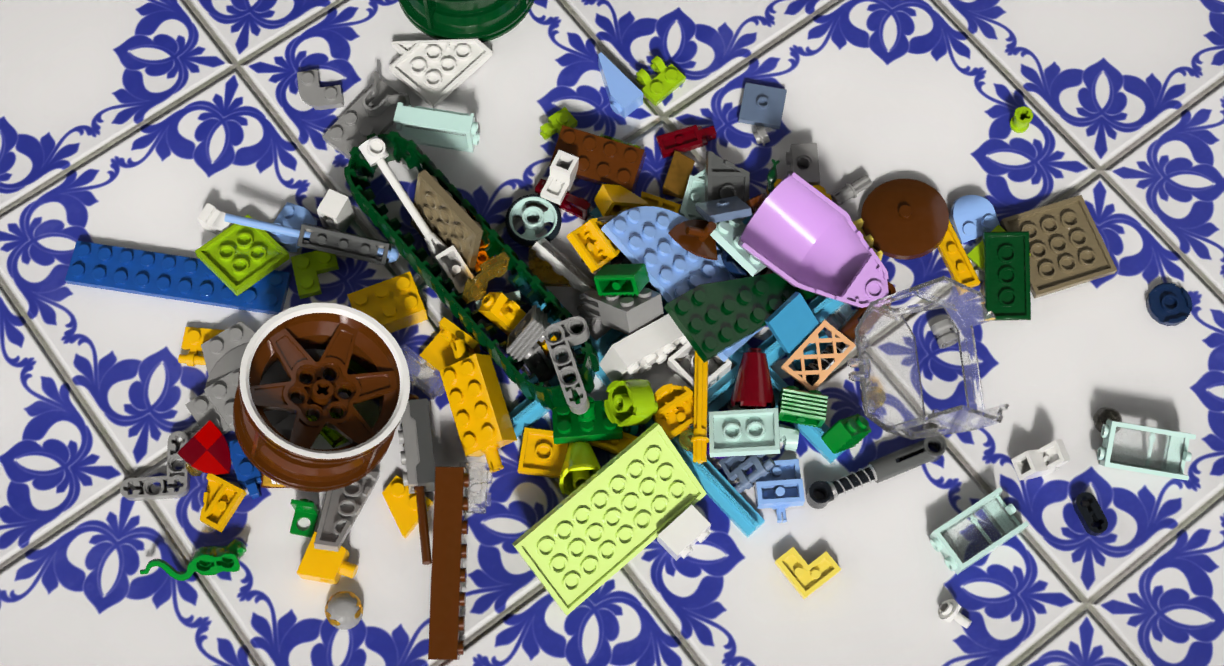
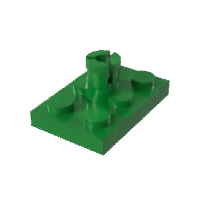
M588 396L590 401L589 409L581 415L571 412L568 406L554 407L552 409L554 444L623 439L622 427L608 419L604 408V400L594 401L592 397ZM578 398L576 404L581 403L580 398Z

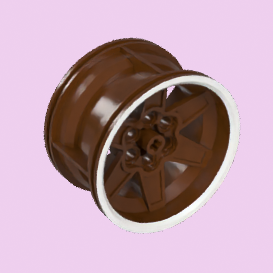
M324 302L308 303L291 307L273 316L250 339L241 361L239 382L233 405V425L237 440L244 454L265 476L283 486L296 490L324 492L340 489L359 481L381 462L391 444L395 429L405 412L410 393V376L403 351L391 333L378 321L366 313L345 305ZM304 349H322L325 351L320 360L315 362ZM350 359L358 363L368 373L349 375L347 369ZM279 360L291 381L260 385L264 374L270 366ZM330 375L334 380L328 381L323 376ZM300 378H308L311 382L303 383ZM340 392L347 393V394L349 395V397H348V398H342V397L339 396L338 393H340ZM299 398L302 400V403L296 404L291 399ZM369 399H379V416L372 428L355 409L354 404ZM282 410L296 415L289 440L272 426L264 413L265 411ZM336 412L341 418L335 419L330 413ZM313 415L317 420L309 421L306 416ZM325 425L330 429H335L350 442L349 445L336 449L322 450L311 448Z

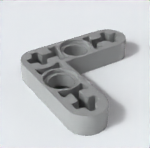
M176 431L168 438L167 476L126 479L120 486L122 496L129 501L181 498L187 495L190 490L191 466L185 462L182 469H173V463L177 459H182L177 454L178 447L174 442H178L179 438H182L185 442L180 444L181 449L190 440L186 433ZM179 481L183 485V487L179 488V491H176L174 488H167L166 482L169 486H177ZM155 482L160 483L161 489L155 494L149 492L151 484ZM131 485H134L138 489L143 488L144 494L141 490H133L132 494H130L127 489H131Z

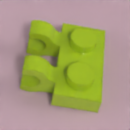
M659 56L651 60L653 64L650 67L658 74L653 80L643 68L636 73L638 77L635 79L643 86L641 91L644 93V96L655 106L661 103L686 80V77L673 64L666 67Z

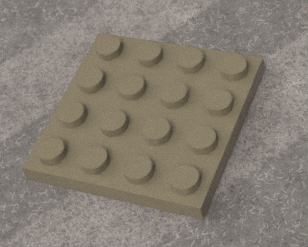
M423 170L418 173L414 205L430 230L448 248L454 245L474 275L483 234L482 227L468 215L463 206L458 205L449 191H445L441 187L436 177ZM411 217V225L417 230V232L423 238H425L420 229L418 228V226L416 225V223L414 222L413 218Z
M1082 195L1006 217L1000 221L1001 227L1006 232L1029 231V252L1031 253L1030 290L1034 299L1115 274L1117 271Z

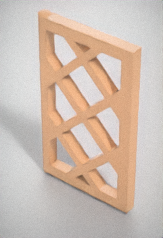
M824 320L781 368L808 391L816 390L852 351L856 344ZM825 327L831 332V338H819L818 334ZM832 342L833 354H820L819 343ZM836 342H844L849 347L843 353H837ZM810 343H815L816 354L804 355L803 350ZM834 358V363L829 369L822 370L821 359ZM804 359H817L818 370L805 371ZM794 360H800L801 371H793L789 365ZM806 375H819V379L812 386L806 381Z

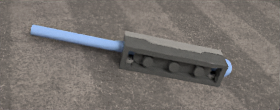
M226 213L225 222L299 238L297 246L381 265L386 264L387 258H389L388 263H393L399 257V252L394 246L389 250L390 242L307 223H303L300 230Z

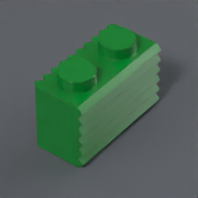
M644 263L604 265L594 276V281L599 296H618V294L620 296L622 294L624 296L626 294L628 296L630 294L638 296L649 282V277Z
M795 386L783 387L778 399L779 421L821 428L826 421L828 395H823L818 390L806 392L800 391Z
M857 413L836 422L821 436V439L832 453L836 454L855 447L868 433H871V428L867 419Z

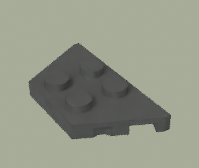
M707 151L705 202L737 196L747 204L746 201L749 200L750 172L735 166L734 163L728 160H724L712 151Z

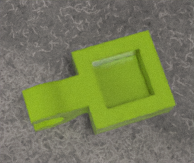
M564 107L548 117V123L540 127L542 130L540 135L547 140L556 132L560 135L562 125L575 128L578 121Z

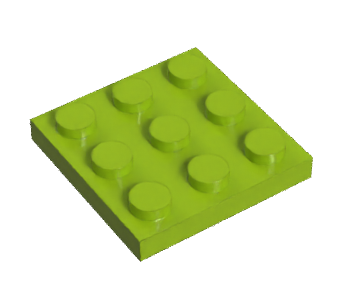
M233 224L195 250L196 256L236 296L290 259L289 253L265 230Z

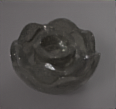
M1111 407L1100 408L1093 416L1094 425L1099 432H1101L1103 424H1106L1107 419L1122 422L1120 413ZM1116 427L1115 433L1119 431L1120 427Z

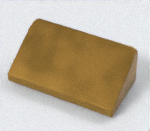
M674 151L663 185V194L680 199L684 198L689 176L694 167V160L678 151Z

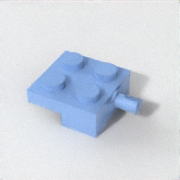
M799 459L774 460L775 466L770 469V473L765 477L761 476L754 482L757 509H776L777 523L787 522L786 508L803 506L805 502Z

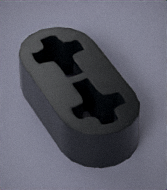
M1080 493L1073 501L1074 510L1086 532L1090 535L1098 536L1107 529V519L1096 498L1091 493ZM1083 499L1084 501H1089L1090 504L1086 507L1081 506L1080 502ZM1094 520L1095 522L1099 521L1101 525L1097 528L1092 527L1091 523Z

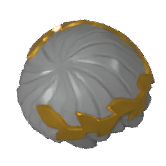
M339 591L327 601L325 615L333 627L341 630H350L357 626L362 619L363 606L355 593Z

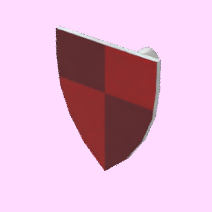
M208 420L177 454L191 467L201 472L215 475L230 474L231 458L226 439L214 423Z

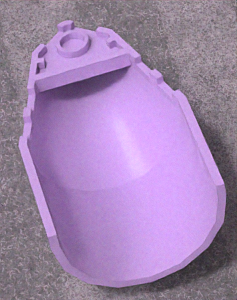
M794 172L786 176L769 193L755 211L739 238L738 245L794 287L858 308L886 303L890 299L887 279H889L888 271L874 250L864 240L863 234L853 224L849 214Z

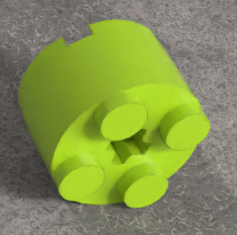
M646 379L616 380L607 387L606 392H609L608 399L604 400L605 412L608 419L620 427L644 425L658 411V404L655 401L651 384Z

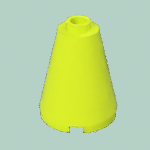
M589 441L569 443L559 478V487L562 494L570 495L601 469Z

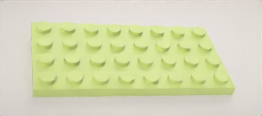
M654 423L515 540L512 545L563 613L568 615L655 540L691 504L694 506L707 493L658 423Z

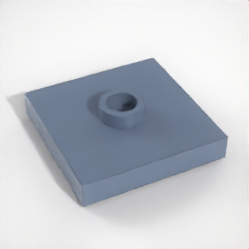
M746 82L738 122L780 130L787 90Z
M737 196L695 203L696 211L708 222L717 223L752 215L751 207Z

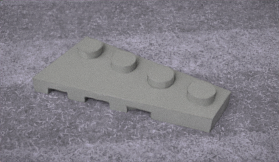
M371 471L368 475L349 486L327 491L314 542V549L339 551L378 481L379 472Z

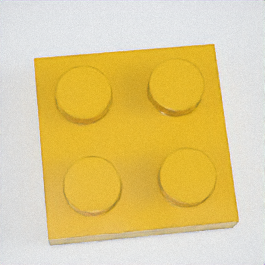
M524 427L518 473L559 479L569 443L554 444L553 431Z

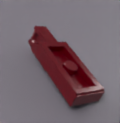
M697 125L659 135L656 137V141L662 158L673 156L674 151L683 153L707 145L708 141L716 139V130L714 126L703 129L702 126L697 127Z
M540 179L535 187V193L540 195L547 180ZM568 191L561 205L556 204L558 208L585 221L590 216L591 204L586 199L576 197Z

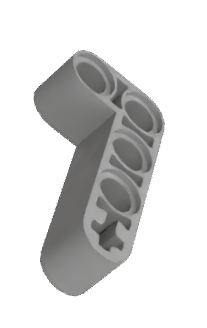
M574 316L551 324L544 331V339L565 400L571 412L577 415L586 413L590 406L588 395L571 347L586 342L590 336L587 322L580 316ZM576 327H583L580 333H573V330ZM554 335H561L558 341H551ZM563 355L569 356L565 362H558L559 357ZM569 376H575L576 379L574 382L569 384L565 383V380ZM573 393H578L581 403L576 404Z

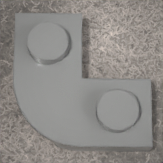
M318 69L297 72L299 94L301 100L307 105L314 107L315 110L344 107L341 85L320 87Z

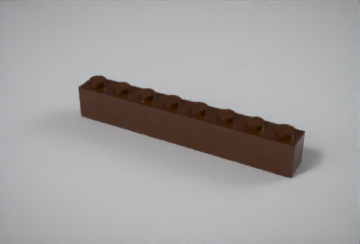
M464 467L435 468L428 659L459 660L460 655H464V640H460V631L465 630V616H461V606L466 604V592H462V582H466L467 569L463 568V558H467L468 550L467 544H463L464 534H468V520H464L465 511L469 510V497H465V487L470 486V473H466Z

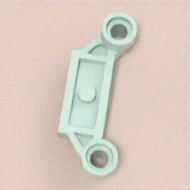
M706 164L703 171L695 176H689L679 213L689 220H706L696 211L695 203L705 202Z

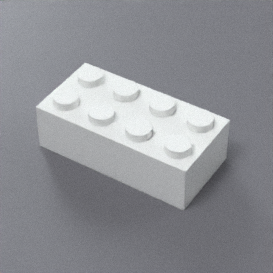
M667 314L611 345L599 365L611 382L633 379L635 374L639 372L644 374L652 368L651 365L657 362L659 365L666 361L670 354L677 352L689 341L670 315Z

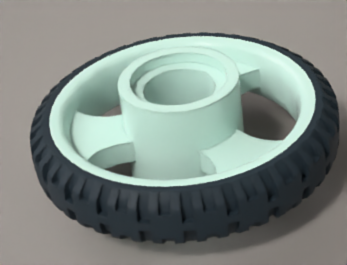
M539 194L525 195L516 199L508 208L505 217L508 234L515 242L525 247H533L542 238L551 242L558 235L562 223L558 206L554 202L540 197ZM530 203L542 204L548 210L543 212L539 207L531 206L526 208L525 205ZM514 216L522 217L525 233L522 235L513 226ZM530 219H538L535 223L529 222ZM545 222L554 223L552 229L546 235L539 238L536 237L537 234L544 230Z

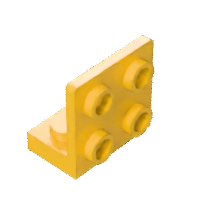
M443 317L438 323L440 332L418 358L422 363L440 375V370L456 362L452 347L450 346L451 342L464 339L468 356L475 353L479 354L481 350L479 343L474 338Z

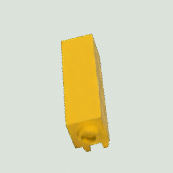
M489 292L482 299V304L478 309L482 315L507 336L526 315L520 309L521 306L507 298L502 292ZM556 336L551 338V341L557 340ZM538 341L537 343L547 356L549 350L546 341Z

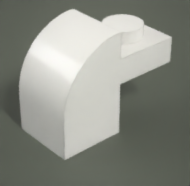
M558 150L550 166V176L540 193V197L561 205L567 191H570L575 180L579 165L578 157Z
M1058 439L1040 449L1027 450L1011 459L1021 481L1059 469V466L1069 462L1070 458L1062 439Z

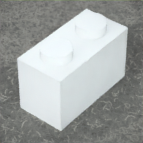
M329 189L317 208L318 216L324 228L346 232L355 217L349 196L340 190L334 191Z
M691 504L658 535L657 541L676 561L680 557L684 559L693 551L692 546L697 541L702 543L710 535L708 531L711 524Z

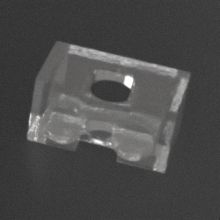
M460 462L459 467H464L466 473H470V486L465 487V497H469V510L465 511V513L486 514L487 506L491 507L492 495L487 492L488 484H492L493 472L490 473L488 463ZM475 484L482 486L479 492L471 491L470 487Z

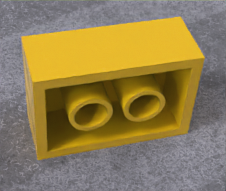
M410 271L347 294L352 308L374 318L390 333L428 319Z

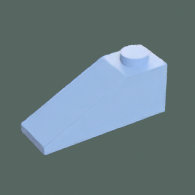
M601 52L598 54V66L610 106L616 114H620L625 119L643 104L644 93Z

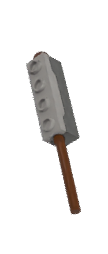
M409 394L405 412L400 420L403 430H398L399 444H404L405 451H400L401 464L406 465L407 472H402L403 484L408 486L409 494L416 493L422 564L429 565L432 563L425 492L435 491V462L428 399H420L415 394Z

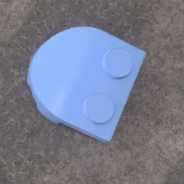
M966 195L956 199L949 212V220L961 244L983 236L984 232H991L999 224L993 205L990 201L978 195Z
M289 202L286 203L273 222L274 224L300 230L303 223L317 226V220L306 208ZM267 231L288 252H297V249L300 248V246H297L299 238Z

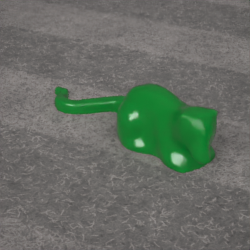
M234 539L226 546L200 547L189 561L186 571H177L166 561L153 559L148 562L145 569L140 570V574H148L152 567L158 566L172 578L178 581H185L194 572H198L201 575H216L223 571L236 572L240 569L239 559L245 554L246 546L242 541Z

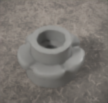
M764 126L760 128L755 127L756 132L753 135L757 144L762 143L765 146V143L770 142Z

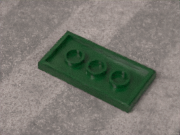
M1029 231L984 232L985 321L1031 320Z

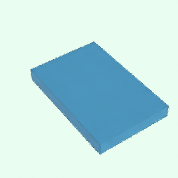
M795 292L765 320V323L788 358L820 325L799 292ZM824 330L818 334L819 338H828ZM831 342L819 343L820 352L825 350L826 345L831 344ZM810 343L803 350V354H816L815 343ZM804 359L805 366H808L814 359ZM794 360L792 364L798 371L801 369L800 360Z

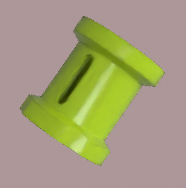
M1025 106L1018 107L1010 120V128L1016 133L1025 132L1034 116L1032 110Z

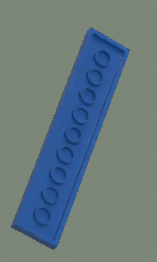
M77 241L65 281L67 284L277 315L283 311L291 274L290 272L273 270L243 293L236 296L200 259Z

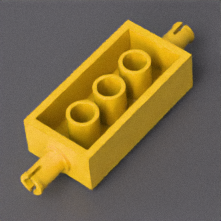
M458 339L450 343L456 362L439 372L465 456L481 457L485 455L490 473L504 469L498 449L517 441L491 356L476 353L468 356L464 339Z

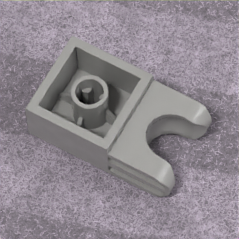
M645 287L638 296L636 294L634 296L631 294L630 296L627 294L626 296L623 294L622 296L619 294L618 296H599L598 292L588 290L579 296L582 310L585 313L601 319V324L627 335H631L664 316L661 294Z

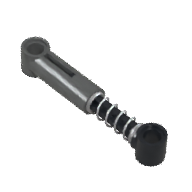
M930 434L922 441L868 462L865 469L859 468L856 473L850 472L848 476L842 475L839 480L834 479L829 482L816 481L807 492V503L812 508L822 509L828 502L838 497V494L843 492L846 494V491L850 489L855 490V487L860 485L863 487V484L867 482L872 483V480L879 483L925 463L936 462L946 450V441L938 434ZM928 445H935L938 452H932ZM821 491L825 498L817 499L813 492Z

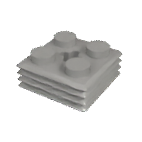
M534 305L508 335L506 352L510 353V356H514V359H518V362L522 361L523 358L528 359L535 350L533 346L538 341L543 342L545 340L544 331L550 325L548 314H544V310L541 311L540 308H537V305Z

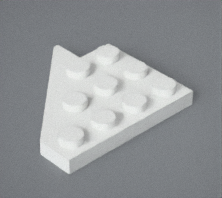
M478 39L393 41L391 43L392 48L402 56L389 66V71L432 108H436L493 54L492 50Z

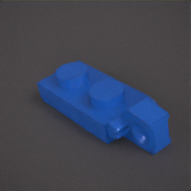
M237 439L227 442L239 485L243 490L248 489L252 499L261 497L258 484L262 482L261 472L246 457Z

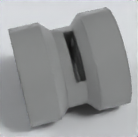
M951 319L941 320L930 327L933 335L937 337V345L940 349L950 347L960 340L958 334L952 330L954 325Z

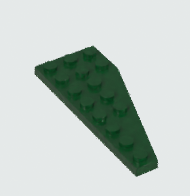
M776 273L700 284L668 302L664 308L705 363L766 326L765 320L795 292H799L805 301L817 294L794 287Z

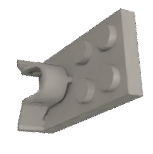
M376 71L374 72L373 84L322 136L326 143L349 160L351 157L349 152L354 146L358 147L367 140V136L370 134H384L393 125L398 102H402L404 106L411 105L408 94H399L384 83L380 78V74Z

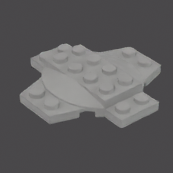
M240 321L201 344L209 376L204 389L205 393L185 404L200 428L208 420H211L223 435L229 431L235 432L233 405L239 382L241 361L250 339L256 333ZM304 349L315 362L320 360V356L315 349ZM277 360L264 374L260 385L291 380L281 362ZM300 378L303 383L310 381L308 378ZM299 398L291 399L296 404L302 403V400ZM282 410L265 411L264 413L272 426L289 440L296 415ZM310 415L306 416V418L309 421H311Z

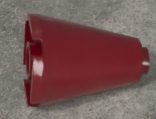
M748 348V352L743 353L730 400L731 408L735 404H739V408L765 409L769 405L770 408H776L767 356L765 353H762V349Z

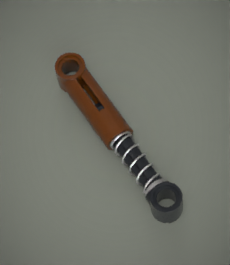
M888 282V292L890 295L888 302L872 305L874 306L873 309L865 317L863 316L872 306L857 307L838 328V331L853 343H856L885 309L891 306L896 295L895 287ZM836 342L837 353H843L842 350L849 347L844 342ZM832 343L827 344L826 349L821 351L820 354H833ZM834 358L821 359L822 370L831 366ZM814 359V363L805 366V371L818 370L817 359ZM806 375V378L811 381L810 385L813 386L818 381L819 375ZM794 379L795 387H798L800 391L808 392L804 386Z

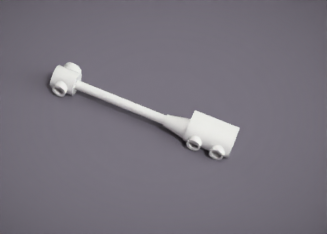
M374 136L362 143L358 148L369 165L374 166L377 164L424 235L432 261L437 263L441 269L440 274L444 280L451 278L454 288L452 292L454 291L458 296L474 286L477 280L454 245L448 248L430 230L385 161V158L389 156L385 143L378 136Z

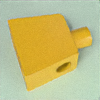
M314 531L297 570L300 578L335 585L339 583L342 575L353 579L357 573L358 565L348 562L350 557L348 550L342 546L338 552L314 549L317 534Z

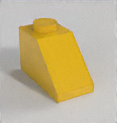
M602 184L594 199L602 216H617L621 210L626 211L630 208L649 205L647 201L621 185Z

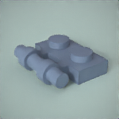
M767 454L728 456L719 461L729 480L735 481L739 478L740 482L734 486L738 493L743 492L745 489L749 490L754 486L756 480L761 476L765 477L770 473V469L775 466V462L771 458L763 463L761 459ZM754 465L756 469L747 475L746 471Z

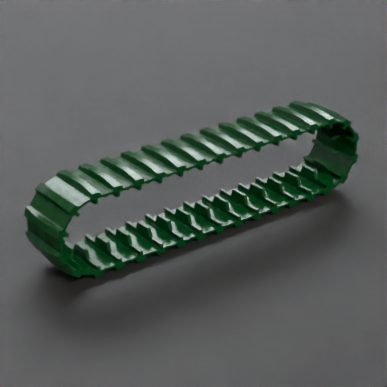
M390 131L389 134L376 135L373 133L367 136V140L378 136L385 143L386 150L389 153V156L385 158L386 162L395 160L397 163H400L402 161L409 169L416 167L419 173L426 170L430 175L436 177L441 187L445 191H449L458 205L463 206L468 215L481 225L483 230L481 240L485 245L490 243L485 248L488 257L491 258L496 255L498 260L503 258L499 264L501 271L505 273L509 270L512 275L518 274L513 279L515 287L519 288L523 285L526 291L529 288L531 289L527 295L531 304L535 301L540 306L545 304L546 306L542 311L544 310V314H548V318L552 317L553 321L557 319L562 321L573 317L565 307H561L559 300L551 291L547 292L542 281L536 275L533 276L531 269L522 260H519L517 254L508 244L505 245L500 235L494 229H491L489 223L480 213L477 214L476 209L466 198H463L462 194L453 184H450L448 178L436 168L435 164L426 154H423L422 150L413 140L408 141L401 137L399 132ZM354 146L349 152L351 157L348 166L344 168V175L358 207L370 218L386 239L395 246L400 255L408 261L410 266L422 277L423 281L436 293L437 297L448 306L451 313L462 322L465 329L476 338L479 345L490 354L494 362L503 368L508 378L517 384L519 390L526 398L536 400L544 409L552 410L554 407L568 406L561 385L551 387L549 381L545 380V383L540 382L539 386L535 384L539 380L535 373L527 376L525 372L520 373L519 370L525 365L523 360L518 362V359L513 360L511 356L506 358L507 342L504 341L499 344L496 339L494 341L491 340L496 334L494 327L490 325L485 328L482 323L477 324L482 318L478 309L471 312L468 307L463 308L469 302L466 295L463 293L457 297L454 291L450 293L454 288L451 278L443 281L440 275L437 277L441 272L439 265L434 263L430 266L425 260L428 257L425 249L422 247L416 251L412 245L415 240L411 233L403 235L399 230L402 226L396 217L389 220L386 214L389 211L384 203L375 204L373 201L376 197L371 188L366 189V187L371 186L368 178L374 177L375 169L379 166L377 164L370 166L359 148ZM576 327L573 333L582 332L583 327ZM589 336L586 342L571 348L573 351L580 348L582 354L576 355L578 364H583L582 368L578 367L586 393L591 394L595 387L593 382L595 372L599 371V358ZM573 376L574 378H572L570 381H568V382H566V383L569 384V383L574 382L575 379H576V377ZM576 392L573 393L575 401H577L579 398L578 393Z

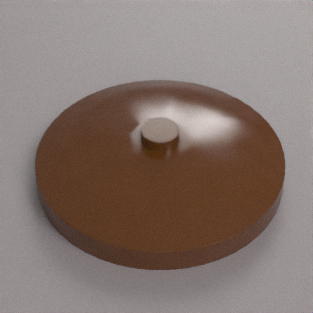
M895 179L879 185L866 198L861 212V218L864 221L862 229L866 236L870 234L873 237V248L877 251L881 250L883 255L901 260L916 259L929 254L941 244L948 230L949 211L943 197L930 185L914 179Z

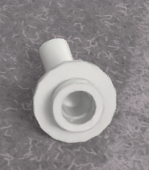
M955 599L946 600L940 605V619L948 623L955 620L966 629L972 623L970 619L959 612L961 606Z

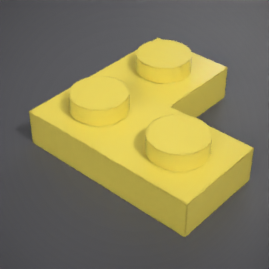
M792 547L774 562L803 599H806L841 571V568L827 551L808 565L797 550Z

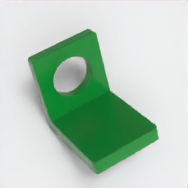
M291 499L290 504L294 508L295 514L290 533L312 538L319 515L318 508L311 500ZM302 518H308L311 522L310 527L304 531L299 530L297 527L298 521Z

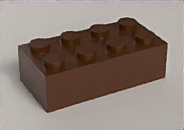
M562 125L549 166H551L558 150H562L579 158L575 178L601 186L602 184L621 185L634 193L646 158V152L644 149Z

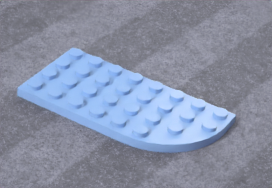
M655 206L634 207L620 213L601 229L632 264H645L649 282L667 302L676 299L700 284L737 279L726 269L721 258L722 251L717 246L718 259L711 260L696 256L676 243L668 233L676 225L689 219L674 211ZM763 328L717 356L725 362Z

